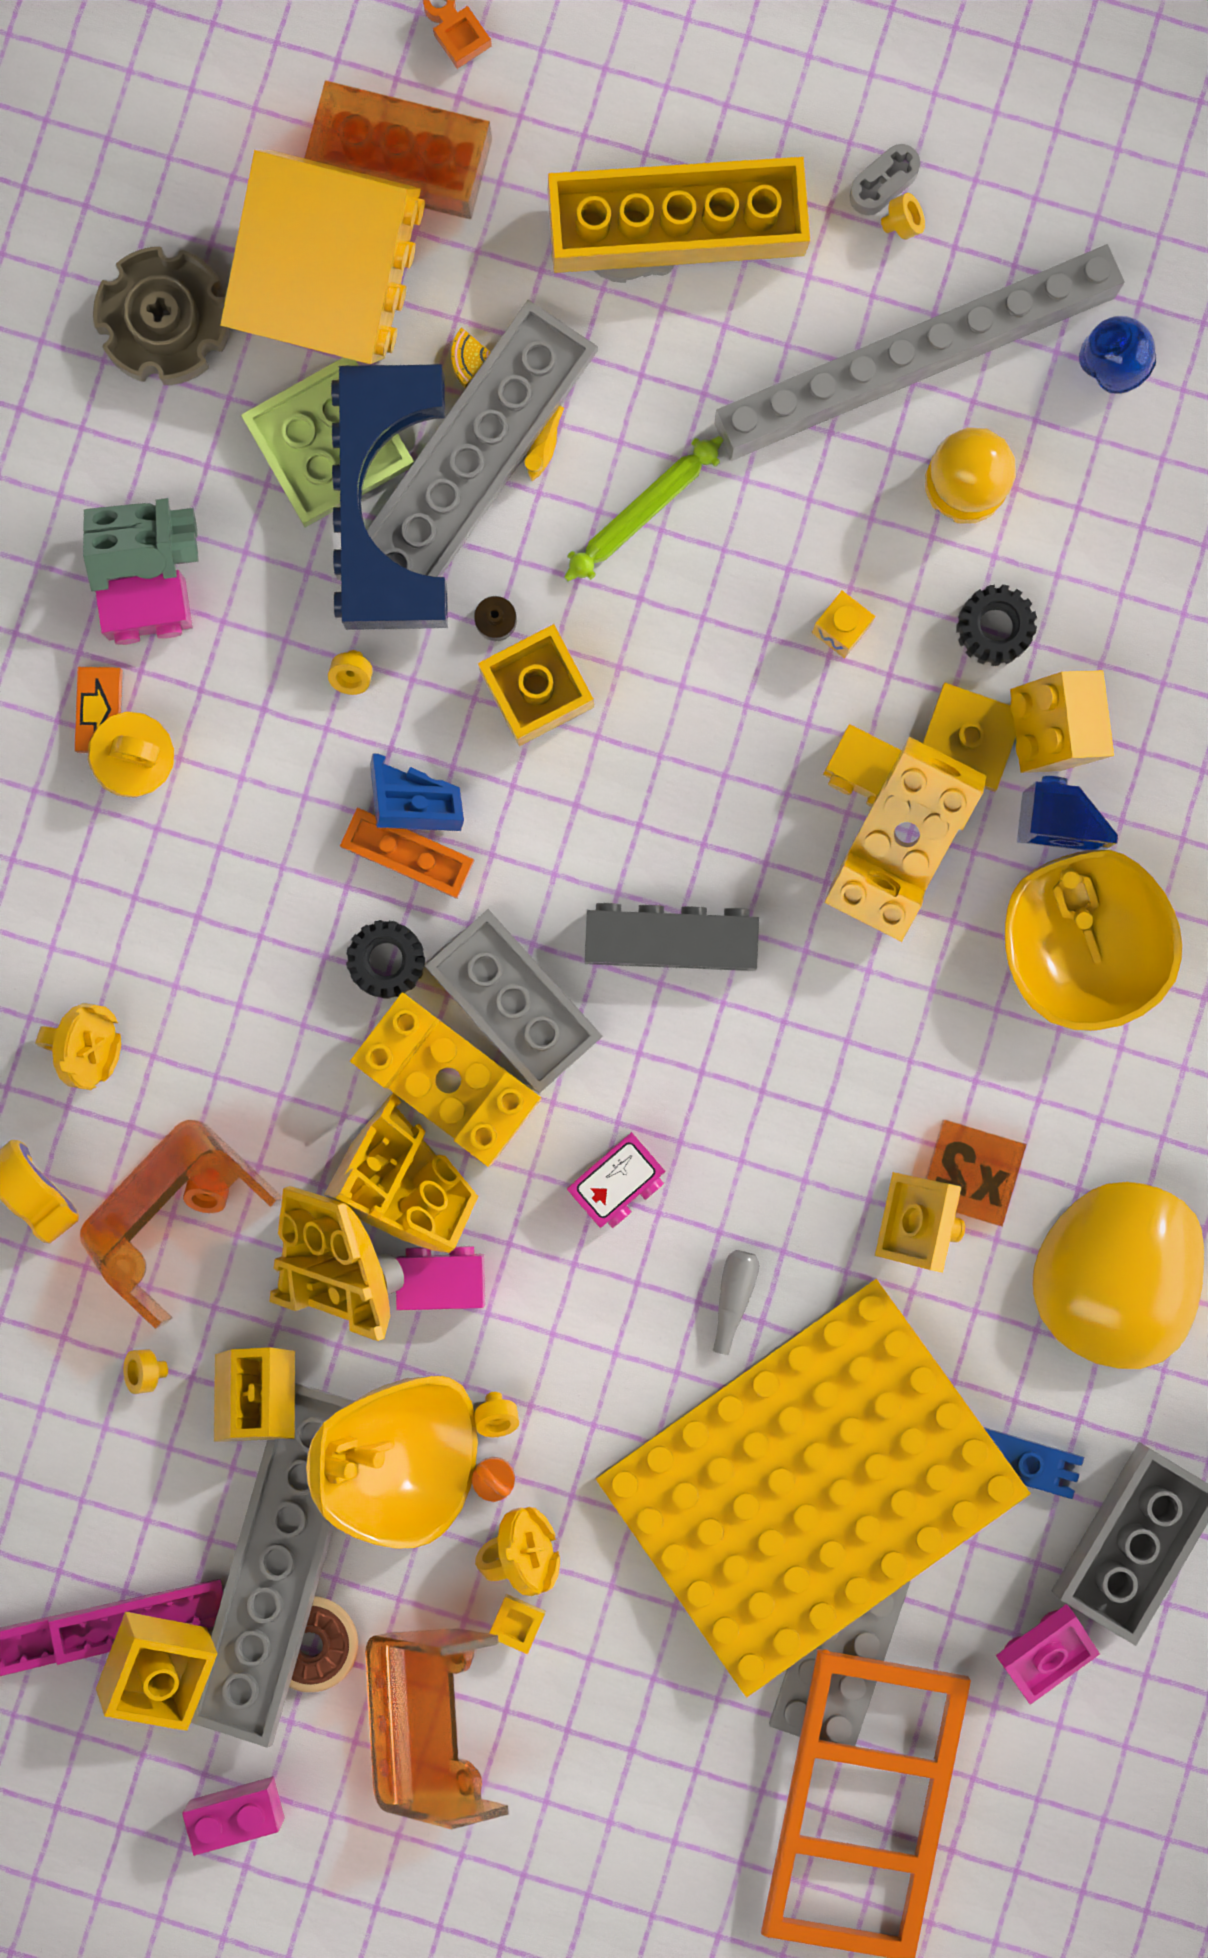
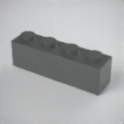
M596 903V910H587L585 964L755 971L758 959L759 917H749L750 910L741 908H725L724 916L707 915V908L685 906L681 907V914L664 913V906L639 905L638 912L621 911V904Z

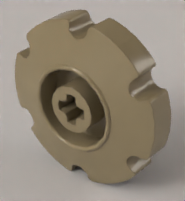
M160 246L135 251L116 263V268L119 271L118 278L114 281H101L93 306L94 327L100 335H109V339L102 347L110 360L122 372L141 382H145L151 374H159L163 385H175L192 380L209 369L205 359L206 355L213 350L222 352L231 328L220 326L225 297L219 298L215 296L217 291L222 288L216 273L202 259L185 250H180L174 258H167ZM168 310L170 315H164L162 317L163 311ZM155 317H162L161 322H157Z

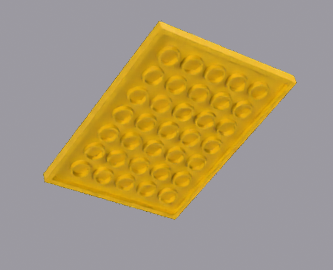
M877 1278L596 1478L602 1490L746 1698L1031 1494Z

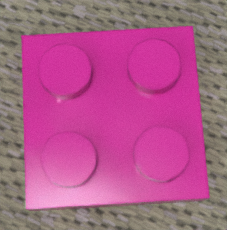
M1066 1604L1059 1610L1046 1614L1037 1626L1023 1636L1010 1640L1004 1649L995 1656L1031 1705L1099 1656L1100 1653L1076 1615Z

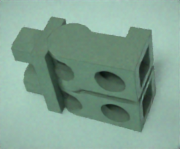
M164 498L156 499V505L138 503L84 509L83 558L91 592L109 589V579L136 575L140 578L151 579L159 576L162 572L164 579L177 577L176 564L199 562L196 541L198 533L193 508L171 510L169 499Z

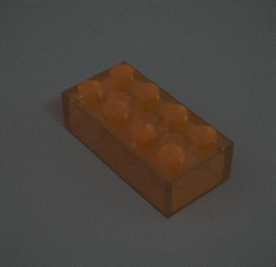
M325 80L304 159L421 188L419 198L425 200L424 208L471 220L492 143L490 121Z

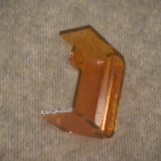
M186 1120L176 1125L84 1222L80 1231L81 1244L104 1280L155 1329L166 1325L173 1317L138 1285L146 1273V1260L143 1254L130 1241L189 1179L201 1190L215 1194L226 1191L240 1178L270 1207L278 1206L282 1202V1196L207 1124L198 1120Z
M453 1628L390 1632L369 1638L366 1644L365 1657L373 1791L375 1799L383 1811L451 1830L509 1814L508 1805L481 1799V1774L471 1762L458 1758L453 1674L466 1672L472 1664L474 1649L498 1644V1635Z

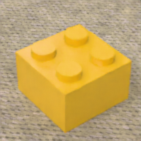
M555 624L478 663L480 673L518 746L594 708V698Z
M1103 670L1061 671L1010 689V708L1014 718L1017 742L1016 754L1019 758L1020 773L1063 771L1114 756Z
M125 1612L96 1686V1692L104 1716L188 1731L218 1654L207 1627Z

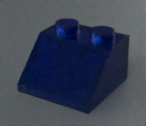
M1042 776L1040 782H1034L1022 792L1017 843L1083 851L1106 850L1117 844L1118 834L1079 786L1068 785L1067 778Z

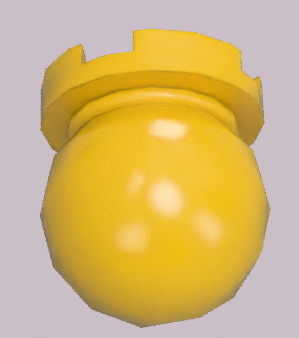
M967 427L948 435L938 445L925 473V492L931 506L935 510L938 509L944 516L954 519L953 522L958 524L977 523L991 517L1003 504L1006 496L1011 491L1016 478L1015 457L1005 439L987 428Z

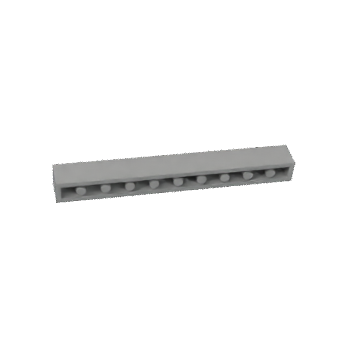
M1108 244L721 407L716 410L714 424L723 439V444L730 460L733 461L1116 298L1125 281Z

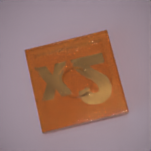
M943 1119L925 1179L961 1187L956 1213L1003 1227L1027 1144Z

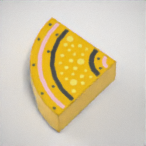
M461 327L453 340L451 359L456 377L466 389L491 352Z

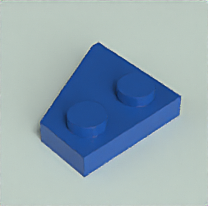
M376 753L372 754L370 770L377 828L461 831L464 816L460 787L443 780L432 779L426 773L412 767L409 768L407 773L384 764L386 756Z

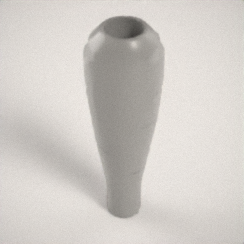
M735 1250L726 1259L720 1288L717 1334L713 1351L716 1353L729 1355L733 1337L749 1303V1298L752 1295L760 1266L755 1254Z

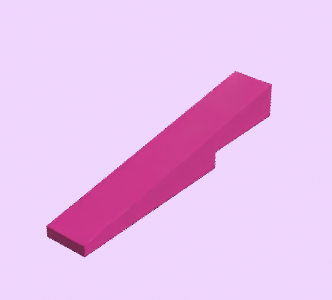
M221 1578L0 1627V1676L53 1663L60 1665L110 1652L125 1612L207 1628L214 1627L224 1593Z

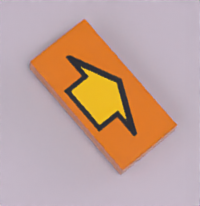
M78 667L75 752L88 753V743L96 728L110 716L121 713L123 670L121 668Z

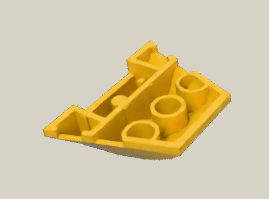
M392 1093L351 1143L324 1195L346 1203L360 1220L396 1238L433 1251L450 1253L455 1249L479 1196L445 1155H436L423 1139L426 1131L419 1123L414 1127L397 1108L402 1102L396 1094Z
M292 1186L283 1188L278 1235L283 1241L282 1256L274 1259L273 1269L280 1272L278 1288L270 1291L269 1302L293 1311L310 1306L349 1320L350 1332L375 1341L385 1339L391 1316L385 1279L370 1237L357 1215L344 1202Z

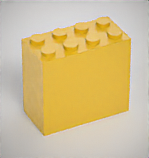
M254 150L220 326L367 364L385 359L386 352L392 353L396 343L397 328L392 327L395 310L401 311L405 301L407 287L401 285L404 267L410 269L414 259L416 243L410 242L413 225H420L424 212L425 200L419 198L421 188L273 150Z

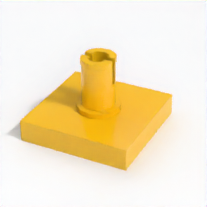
M892 1172L874 1256L943 1273L949 1243L960 1242L965 1233L964 1221L961 1218L955 1217L961 1187Z

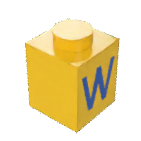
M841 590L815 623L812 634L845 659L869 629L876 616Z

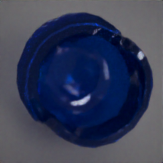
M1128 316L1110 317L1100 322L1082 343L1079 353V364L1084 372L1097 380L1098 385L1104 391L1110 394L1127 393L1139 387L1153 372L1156 366L1155 341L1149 329L1140 321Z

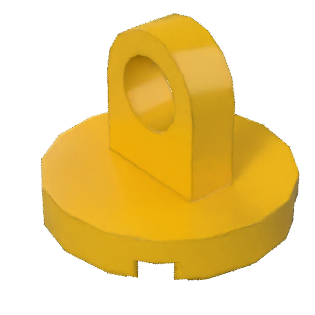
M123 712L110 716L96 728L88 743L87 760L93 775L104 789L117 796L136 798L152 793L167 780L174 764V747L169 733L159 721L144 713Z
M88 1003L72 1007L62 1017L58 1028L41 1026L35 1041L37 1046L52 1051L53 1065L61 1081L69 1087L86 1090L97 1088L95 1085L99 1081L105 1082L112 1075L119 1060L122 1045L121 1034L115 1033L114 1023L118 1024L115 1015L107 1007Z
M534 1507L513 1509L504 1515L499 1525L498 1537L489 1540L478 1551L475 1557V1565L487 1580L499 1581L508 1579L512 1587L522 1595L535 1596L547 1592L553 1588L558 1578L560 1567L559 1551L553 1552L551 1541L556 1540L554 1529L548 1519Z

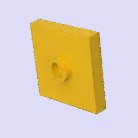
M944 682L922 743L986 775L984 788L995 792L998 789L1016 737L1014 718L1010 705Z

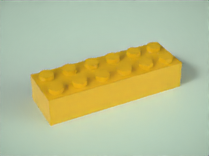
M804 157L548 173L547 193L554 273L805 256L810 243Z

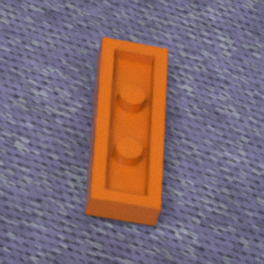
M358 807L340 844V847L455 899H458L475 862L469 856L408 829L377 828L375 815Z

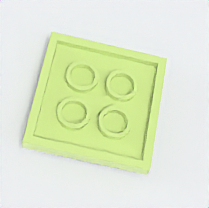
M343 357L241 414L304 527L332 513L333 507H340V491L333 490L332 467L335 464H340V448H333L332 422H339V406L332 405L331 383L332 380H339V366H359L356 360ZM398 434L391 438L373 459L364 480L362 495L409 470L413 465L414 461Z

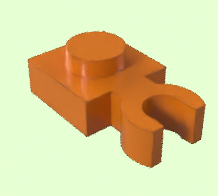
M423 0L426 16L431 21L440 23L433 28L434 36L457 69L492 47L491 38L468 6L457 12L455 0H444L447 3L442 8H435L429 0Z

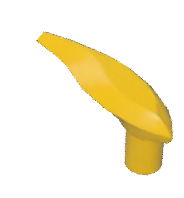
M562 406L558 407L527 452L525 466L532 482L542 474L553 456L557 443V427L564 410Z

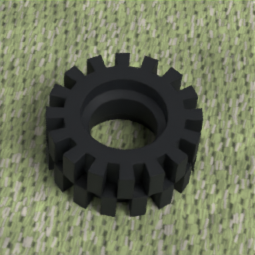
M994 584L987 586L982 591L979 589L967 600L958 616L959 622L956 625V633L959 632L960 634L958 639L960 646L964 645L967 648L965 653L970 658L974 655L978 658L977 662L983 665L985 662H990L991 666H999L1004 662L1005 664L1013 662L1015 658L1020 657L1030 646L1037 630V626L1034 625V621L1037 619L1036 611L1032 612L1030 609L1032 602L1029 598L1024 600L1021 597L1023 592L1016 589L1014 592L1008 590L1009 585L1002 584L1000 588H995ZM1000 610L1010 617L1012 632L1007 639L993 641L983 634L980 623L982 616L986 612Z
M391 920L374 921V924L369 926L366 924L357 935L354 934L352 937V943L350 947H347L346 955H348V962H346V965L351 974V979L364 992L383 999L399 997L402 992L405 993L408 990H412L416 986V982L421 979L425 965L424 949L417 936L406 926ZM383 943L397 946L402 954L400 969L390 976L376 974L369 962L372 950Z

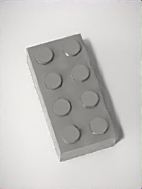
M1138 1442L1051 1591L1067 1605L1136 1646L1208 1524V1483Z

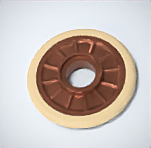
M315 1596L305 1633L311 1632L319 1635L322 1639L323 1648L319 1654L314 1656L306 1655L299 1650L289 1688L301 1692H319L338 1684L350 1672L358 1652L357 1631L347 1612L335 1602Z

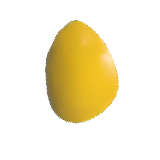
M1087 850L1062 856L1034 869L1020 880L1012 892L1005 921V949L1008 965L1014 982L1023 998L1032 1009L1049 1022L1072 1030L1088 1031L1122 1026L1143 1016L1158 1005L1176 982L1182 960L1183 945L1175 910L1156 880L1139 863L1128 856L1112 850Z
M1135 1182L1108 1183L1092 1189L1076 1200L1059 1217L1047 1233L1038 1251L1033 1270L1032 1285L1040 1318L1059 1342L1072 1352L1095 1364L1118 1369H1142L1165 1361L1185 1341L1198 1310L1204 1273V1242L1201 1226L1195 1213L1184 1201L1158 1187Z
M445 1376L405 1378L368 1392L332 1415L322 1424L313 1437L306 1465L307 1482L311 1497L322 1516L346 1534L384 1547L395 1549L416 1548L429 1544L439 1538L449 1529L461 1512L472 1485L478 1446L472 1401L464 1387L452 1378Z

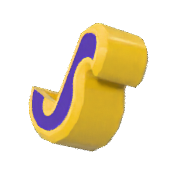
M10 1140L0 1148V1200L9 1210L22 1218L30 1226L32 1233L40 1241L51 1244L79 1221V1213L72 1202L32 1163L33 1159L28 1147L19 1140Z

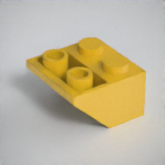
M264 1347L231 1349L215 1354L214 1442L295 1439V1351Z

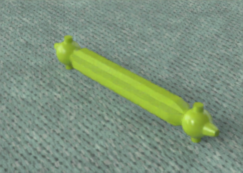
M717 436L710 440L704 439L701 441L695 438L691 443L694 446L693 454L681 457L589 541L585 553L571 551L567 555L570 561L569 569L564 576L565 580L569 582L576 578L588 577L590 580L593 579L596 575L593 571L594 563L607 560L699 476L702 465L712 464L715 467L720 463L717 457L718 449L723 442L722 437Z

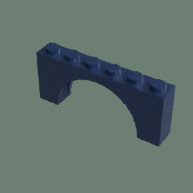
M442 364L339 366V380H332L331 383L332 405L339 406V422H332L333 448H340V464H335L332 467L333 490L340 491V507H333L334 533H341V549H334L333 551L334 575H341V592H334L335 618H342V623L346 630L448 628V591L445 577L427 576L410 571L387 557L376 546L365 528L361 504L362 490L367 471L381 448L399 432L412 425L432 419L445 418V376Z

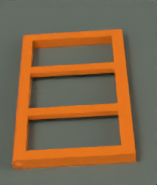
M826 1649L817 1650L761 1928L763 1936L887 1958H915L971 1679L968 1676L831 1652ZM832 1673L946 1693L947 1696L934 1760L819 1740ZM815 1758L930 1778L915 1855L800 1835ZM796 1853L911 1873L898 1936L783 1917Z

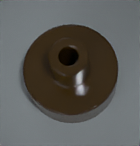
M491 596L478 604L474 613V621L478 632L484 638L491 641H501L508 638L514 632L517 625V615L510 601L500 596Z

